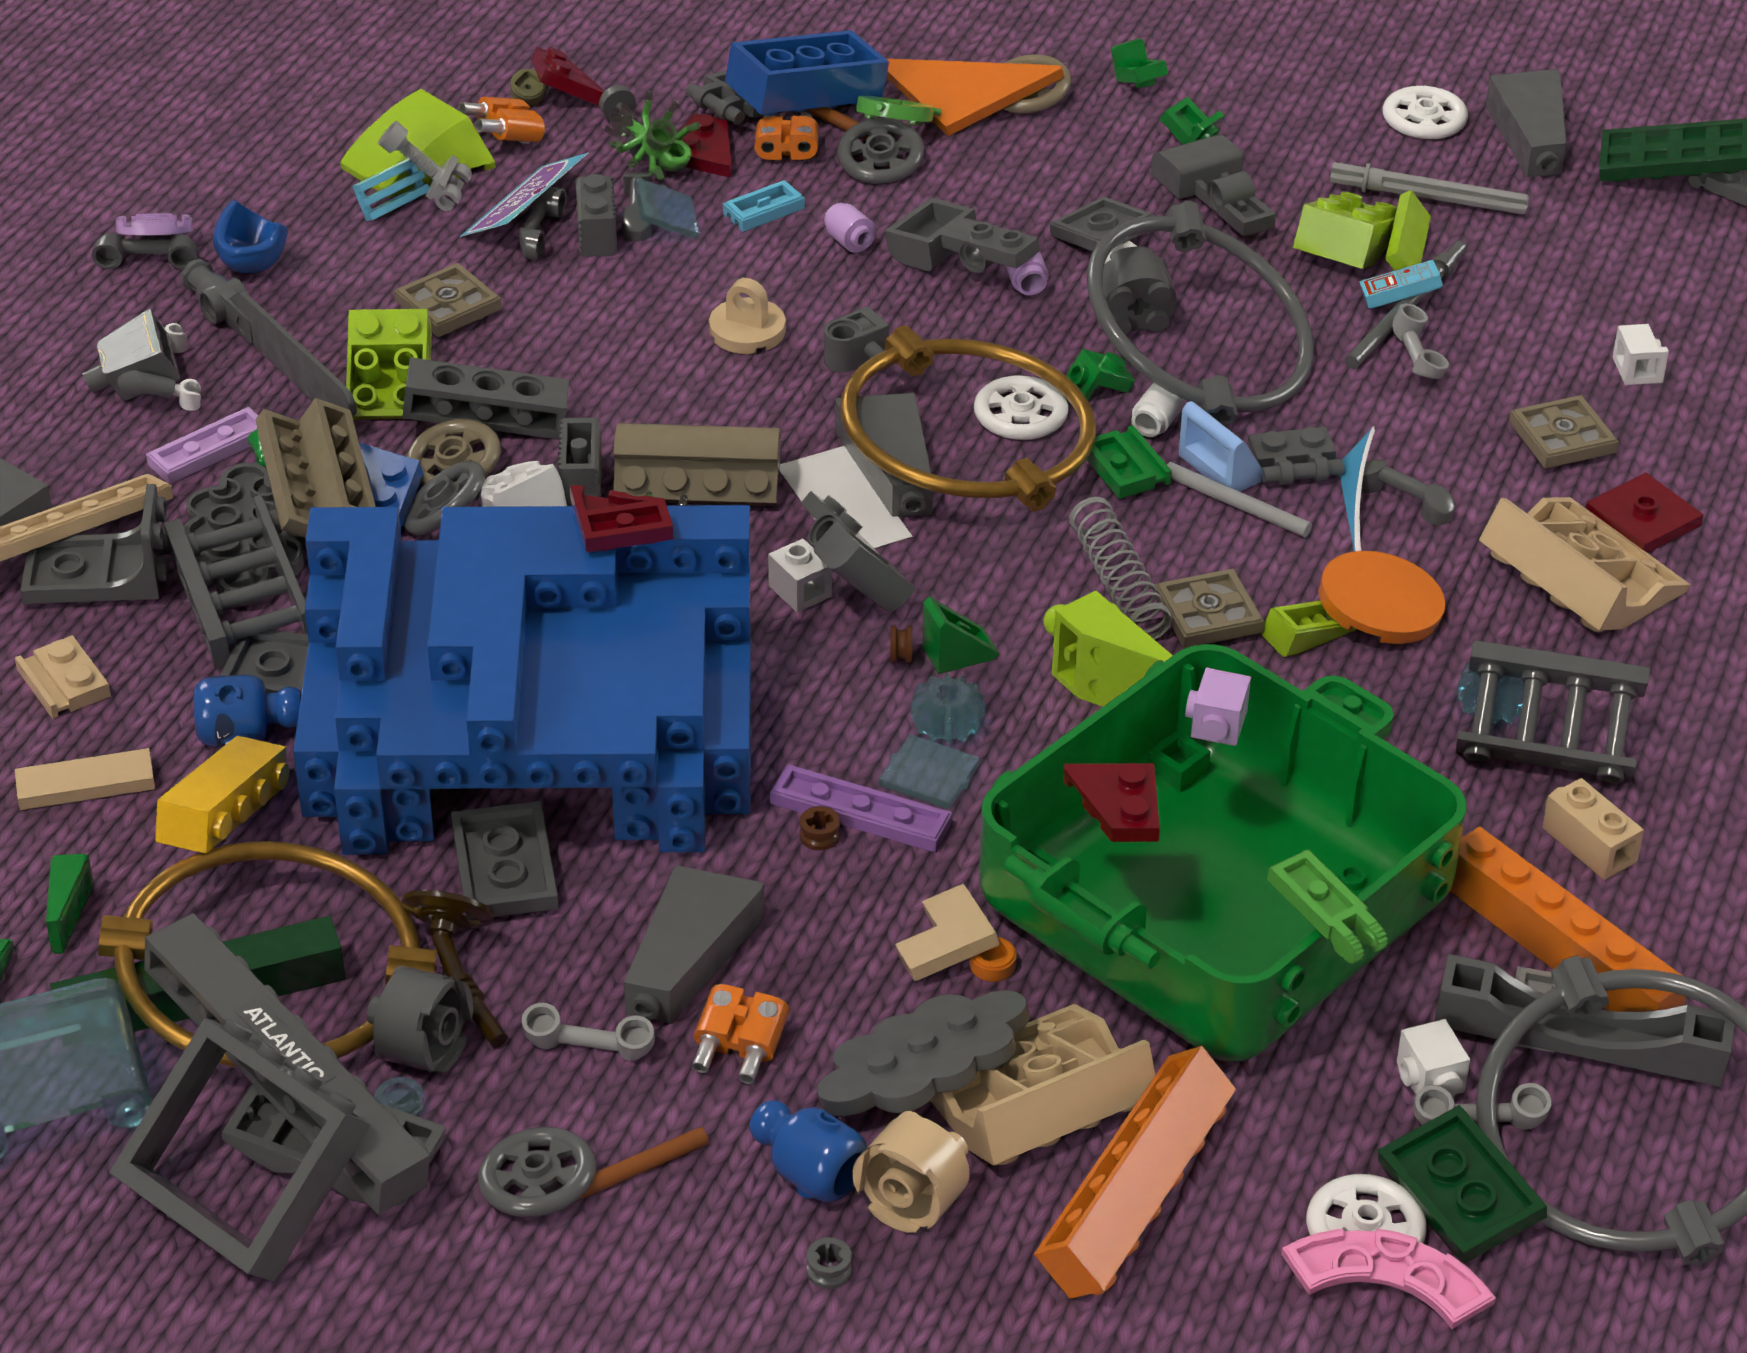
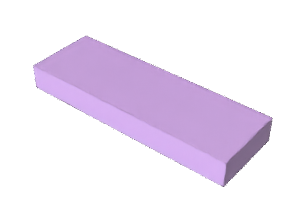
M246 407L147 453V464L168 484H172L249 448L248 436L257 429L255 420L258 414L250 407Z

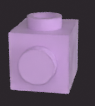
M1210 668L1205 669L1199 690H1191L1187 700L1185 717L1193 718L1191 737L1232 746L1237 745L1248 709L1251 676Z

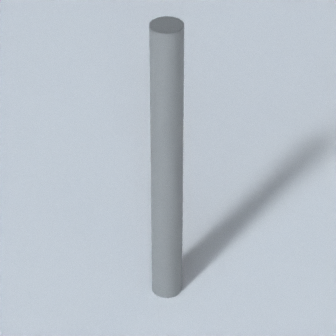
M1173 462L1167 464L1172 470L1171 480L1304 538L1311 531L1312 523Z

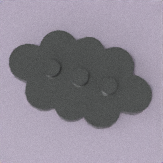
M256 463L236 464L221 474L219 486L206 487L194 492L186 503L189 521L183 526L185 533L193 532L197 536L256 519L257 514L253 497L262 495L268 511L276 510L267 468ZM282 531V533L278 534L294 575H297L305 564L302 545L306 542V539L301 536L295 537ZM258 535L200 552V557H197L196 561L197 563L205 561L206 565L267 548L263 535ZM273 563L211 582L212 585H216L218 594L279 577V574ZM264 599L258 600V601H255V602H251V603H248V604H245V605H241V606L254 605V604H257V603L263 601Z
M1007 990L989 992L973 1000L962 995L947 994L926 1000L912 1014L894 1015L884 1019L877 1024L872 1034L847 1040L833 1053L835 1070L823 1077L817 1085L820 1106L831 1115L843 1117L860 1114L875 1106L887 1112L903 1113L904 1111H913L921 1108L932 1099L935 1093L951 1092L964 1088L971 1083L977 1071L996 1068L1012 1058L1016 1052L1014 1034L1023 1029L1029 1021V1009L1026 998L1020 993Z

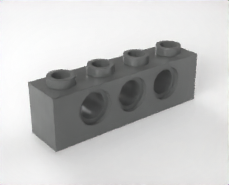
M410 357L402 418L434 423L454 419H471L486 424L493 431L559 439V420L566 416L569 379Z

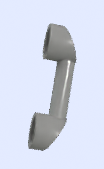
M1401 304L1393 319L1392 327L1396 337L1404 342L1414 366L1411 371L1423 377L1442 379L1449 367L1448 360L1436 351L1424 350L1419 340V335L1428 320L1427 314L1415 305Z
M548 1003L533 1004L522 1015L524 1034L531 1044L538 1048L551 1049L560 1043L618 1051L621 1058L633 1061L645 1056L652 1049L655 1042L653 1025L642 1016L635 1015L624 1018L618 1024L615 1032L561 1024L558 1010Z
M1525 1083L1518 1086L1512 1095L1510 1103H1496L1497 1122H1510L1515 1128L1522 1130L1539 1126L1549 1114L1551 1108L1550 1094L1544 1087L1535 1083ZM1435 1085L1426 1086L1416 1094L1413 1112L1421 1125L1458 1105L1477 1123L1476 1103L1454 1104L1452 1095L1446 1089Z

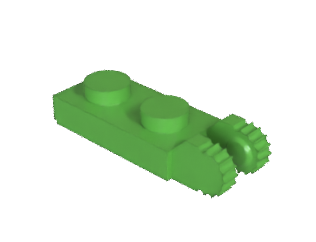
M1309 849L1269 868L1267 880L1327 940L1331 939L1335 951L1348 963L1353 964L1363 959L1364 950L1360 941L1367 945L1368 949L1370 948L1375 952L1387 947V933H1385L1381 924H1378L1377 920L1367 911L1368 907ZM1350 928H1355L1359 940L1357 939V936H1354Z

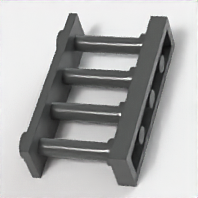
M262 495L253 497L257 518L197 536L193 532L185 533L180 518L164 523L170 554L215 669L225 667L230 657L228 647L234 646L235 640L296 622L299 623L302 633L308 635L305 617L306 598L303 597L278 534L282 533L276 510H267ZM258 535H263L267 548L206 565L205 561L200 563L196 561V558L200 557V552ZM273 563L279 574V577L218 594L217 591L209 592L207 587L212 586L211 581ZM282 593L287 594L291 604L290 607L229 624L228 620L220 622L219 616L224 615V610Z
M1473 640L1469 670L1477 671V674L1481 676L1472 733L1458 731L1455 752L1464 753L1465 758L1479 762H1486L1490 758L1595 774L1599 780L1608 783H1621L1624 779L1632 780L1637 759L1623 757L1630 703L1636 697L1644 698L1649 681L1650 667ZM1503 676L1521 678V681L1525 683L1516 740L1490 736L1498 679H1502ZM1547 683L1565 685V688L1569 690L1560 747L1534 743L1542 686L1547 685ZM1592 690L1609 692V695L1613 697L1605 754L1578 750L1586 694Z

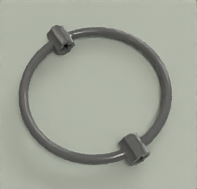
M1184 201L1181 204L1172 205L1167 212V216H1146L1123 222L1107 232L1096 244L1087 269V289L1094 314L1102 330L1118 352L1135 369L1156 385L1186 401H1193L1222 425L1232 424L1237 417V412H1256L1278 406L1293 397L1304 385L1312 368L1314 344L1309 320L1298 297L1284 278L1257 252L1234 237L1203 224L1202 212L1198 210L1197 203ZM1165 231L1170 232L1171 242L1175 244L1177 251L1188 253L1193 249H1201L1205 241L1243 261L1258 273L1277 294L1288 311L1295 327L1298 339V359L1289 379L1283 385L1268 393L1240 397L1234 396L1233 387L1229 384L1228 377L1215 375L1208 379H1202L1198 386L1195 387L1179 380L1157 366L1129 340L1109 309L1103 289V268L1111 250L1119 242L1130 236L1144 232Z
M1577 955L1562 960L1558 967L1551 970L1555 988L1539 996L1523 1008L1504 1028L1492 1046L1483 1066L1478 1084L1476 1100L1477 1125L1510 1162L1502 1145L1496 1120L1497 1089L1507 1059L1522 1037L1538 1021L1563 1005L1570 1018L1578 1017L1583 1020L1597 1015L1603 1007L1609 1005L1606 991L1629 988L1655 989L1682 995L1709 1006L1733 1022L1746 1035L1747 1008L1720 990L1679 974L1644 969L1612 970L1597 973L1590 957L1581 958ZM1747 1187L1735 1199L1710 1214L1705 1201L1698 1202L1691 1199L1676 1204L1671 1211L1664 1214V1224L1667 1228L1664 1230L1633 1232L1595 1226L1561 1212L1543 1199L1542 1201L1547 1205V1218L1540 1222L1573 1240L1610 1250L1650 1252L1676 1248L1683 1265L1692 1264L1700 1266L1713 1261L1718 1254L1724 1252V1242L1720 1233L1747 1216Z

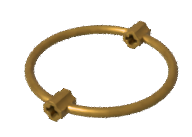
M908 325L895 328L894 332L886 338V351L875 355L862 364L847 381L841 396V418L849 438L867 459L890 475L920 488L953 496L969 498L1016 496L1032 512L1045 509L1046 505L1055 498V484L1069 477L1081 467L1088 458L1096 438V422L1091 405L1077 385L1055 367L1030 354L999 344L969 339L922 340ZM958 354L985 357L1025 369L1057 388L1068 399L1077 413L1080 423V436L1078 443L1069 456L1061 463L1044 472L1036 464H1033L1029 458L1017 460L1005 472L1004 481L977 482L951 479L911 467L877 446L869 438L859 422L856 409L857 398L865 383L872 376L896 363L903 371H907L913 377L923 374L925 369L933 364L934 355Z
M262 841L229 844L212 848L207 854L197 853L165 869L148 882L135 896L123 917L103 915L100 928L98 955L115 957V968L119 984L135 1013L160 1037L182 1050L186 1049L194 1034L171 1021L150 1000L137 976L134 959H145V937L152 934L153 920L143 918L152 905L173 886L201 871L241 861L281 860L315 866L353 882L370 894L384 908L398 932L401 946H389L385 986L392 977L394 970L400 965L435 973L437 950L420 948L417 930L409 912L402 907L399 897L377 876L359 864L323 849L288 842ZM367 1021L355 1030L339 1038L322 1043V1045H328L334 1051L337 1058L343 1057L374 1040V1025ZM225 1054L219 1062L222 1065L238 1068Z

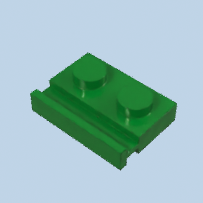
M1133 425L1128 426L1127 432L1119 433L1118 430L1096 436L1093 448L1086 460L1119 499L1154 489L1155 483L1163 481L1165 485L1171 484L1172 470Z

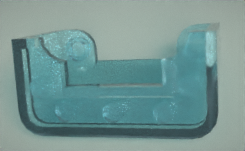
M108 978L92 979L0 1003V1159L4 1156L8 1147L6 1133L101 1107L104 1109L108 1122L114 1126L134 1127L139 1125L152 1104L153 1097L127 1003L118 982Z

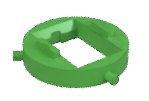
M858 96L856 111L864 113L865 118H878L880 116L908 120L910 125L913 126L923 125V122H933L934 115H941V109L935 108L932 105L875 96Z

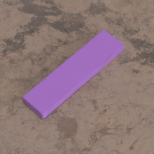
M787 764L770 792V804L800 813L812 807L825 806L837 812L841 825L935 853L950 829L953 819V812Z

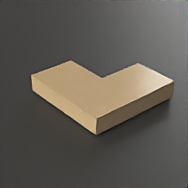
M964 883L922 901L925 913L934 927L895 944L898 955L914 982L1000 945L996 931Z

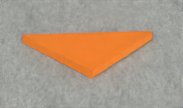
M887 59L889 66L886 78L910 101L932 105L935 108L941 109L940 116H933V123L947 136L1064 78L1063 68L1060 65Z

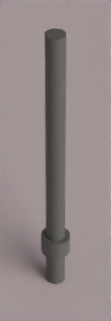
M1456 241L1446 252L1439 253L1433 259L1441 279H1446L1456 269V262L1467 252V246L1464 242ZM1428 292L1400 300L1345 358L1346 365L1352 369L1358 368L1393 330V319L1400 305L1407 303L1416 306Z

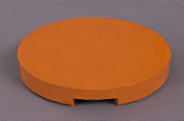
M1354 551L1335 557L1324 568L1318 589L1322 606L1338 624L1349 631L1354 627L1363 632L1379 636L1382 643L1405 644L1427 638L1434 633L1445 610L1443 592L1437 582L1427 572L1403 558L1383 552Z

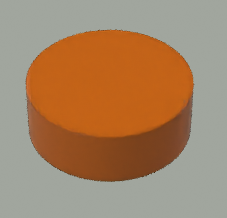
M998 937L1000 945L970 958V969L976 977L984 981L998 982L1009 978L1014 973L1017 953L1015 947L1008 940Z

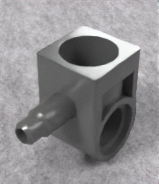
M868 306L829 321L824 326V364L827 368L836 372H850L858 369L870 358L886 351L885 341L889 337V324Z

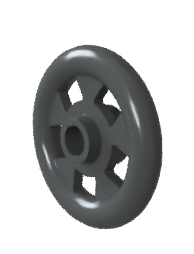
M873 118L855 124L843 134L838 144L837 156L842 168L853 178L869 184H889L908 177L919 167L924 156V145L917 131L908 124L890 118ZM889 133L900 136L901 138L897 142H895L894 138L891 135H889ZM866 135H871L868 137L865 144L859 141L860 138ZM899 151L910 152L906 160L897 159ZM862 153L865 161L857 163L853 155ZM887 165L890 166L889 169H883V170H876V169H874V166H879V167H881V166H887Z
M475 461L459 462L444 469L429 480L414 497L404 524L406 530L414 535L432 533L440 529L442 507H468L483 486L485 471L482 465Z
M557 1127L529 1128L507 1136L490 1149L480 1165L478 1185L485 1200L503 1213L518 1217L549 1215L567 1208L584 1195L594 1179L596 1159L590 1145L582 1137L571 1131ZM550 1147L548 1151L534 1150L529 1152L530 1148ZM572 1155L576 1165L562 1168L560 1159ZM507 1160L515 1161L510 1172L500 1170ZM559 1181L564 1185L558 1190L553 1191L557 1187ZM513 1184H516L523 1193L516 1196L506 1192V1190Z

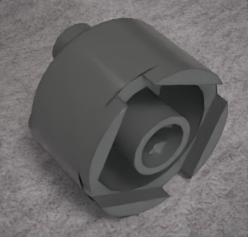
M1140 246L1123 248L1110 254L1111 260L1103 268V289L1109 309L1124 334L1126 335L1130 331L1149 329L1153 332H1160L1166 329L1170 324L1169 318L1175 311L1177 296L1165 259L1162 256L1160 258L1154 255L1152 249Z
M403 965L398 966L386 984L381 996H374L367 1009V1021L374 1025L373 1037L376 1057L428 1072L437 1071L442 1073L448 1071L457 1062L465 1048L468 1037L461 1036L460 1034L464 1020L472 1022L473 998L468 984L463 981Z

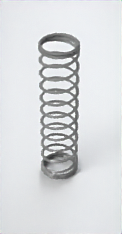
M1091 497L1079 502L1070 513L1069 523L1083 545V549L1088 555L1091 564L1094 565L1097 575L1100 576V580L1111 597L1112 603L1126 616L1127 612L1135 611L1129 618L1134 623L1151 619L1160 610L1165 612L1163 620L1157 626L1143 630L1147 633L1163 625L1159 631L1149 635L1154 640L1161 637L1169 629L1172 623V615L1167 606L1163 604V599L1157 593L1155 584L1151 583V577L1145 572L1146 568L1140 562L1139 555L1134 551L1132 543L1128 541L1126 532L1122 531L1123 527L1117 521V516L1113 512L1109 501L1101 497ZM1090 503H1102L1107 506L1108 509H1099L1088 514L1081 521L1079 527L1076 526L1077 515L1083 507ZM1099 512H1107L1105 520L1097 522L1090 529H1082L1083 524L1089 517ZM1109 522H1113L1111 527L1102 534L1089 536V534H1094L1104 529ZM1118 533L1116 538L1110 543L1103 546H1094L1106 534ZM1121 534L1123 535L1124 540L1119 539ZM1087 539H1095L1091 545L1087 544ZM1124 543L1116 553L1109 556H1100L1112 544ZM1126 545L1129 546L1130 550H1124ZM1093 549H1101L1097 555L1092 554ZM1122 553H1130L1122 563L1105 567L1113 557ZM1132 555H1134L1136 560H1130ZM1107 559L1102 566L1098 564V560ZM1129 563L1135 564L1133 569L1127 574L1120 577H1111L1121 566ZM1138 565L1142 571H1135ZM1113 569L1108 576L1104 575V570ZM1133 574H1141L1139 579L1133 584L1117 588L1126 577ZM1144 576H1146L1147 581H1141V580H1142V578H1143ZM1110 580H1118L1114 587L1109 585ZM1141 584L1147 585L1138 595L1131 598H1123L1133 587ZM1149 587H1152V589H1153V592H1146V591L1148 590ZM1124 590L1120 597L1115 596V591ZM1153 595L1145 605L1129 609L1130 605L1140 597ZM1155 597L1158 598L1159 603H1152ZM1121 601H1130L1125 608L1121 606ZM1156 609V611L1152 613L1150 616L1145 617L1143 619H1136L1142 613L1148 610Z

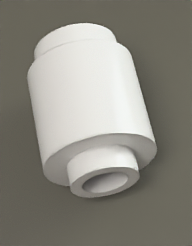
M1153 383L1134 406L1131 419L1132 425L1143 436L1154 437L1160 435L1167 430L1183 409L1184 399Z

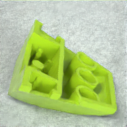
M423 89L415 91L387 110L363 132L340 162L341 169L363 181L406 160V156L401 154L400 151L388 153L378 144L383 133L392 123L397 121L408 130L406 135L408 142L410 141L419 151H422V154L427 155L428 158L440 167L454 155L458 159L457 163L465 164L470 169L483 166L485 171L496 168L493 157L470 118ZM405 170L373 186L372 188L379 191L409 176L408 170ZM425 172V178L422 179L423 183L431 186L432 177H429ZM411 184L387 197L403 194L415 187Z

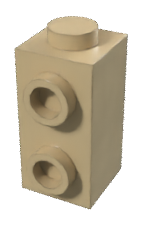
M1582 778L1565 787L1556 788L1548 795L1546 800L1542 828L1603 880L1638 861L1644 829Z

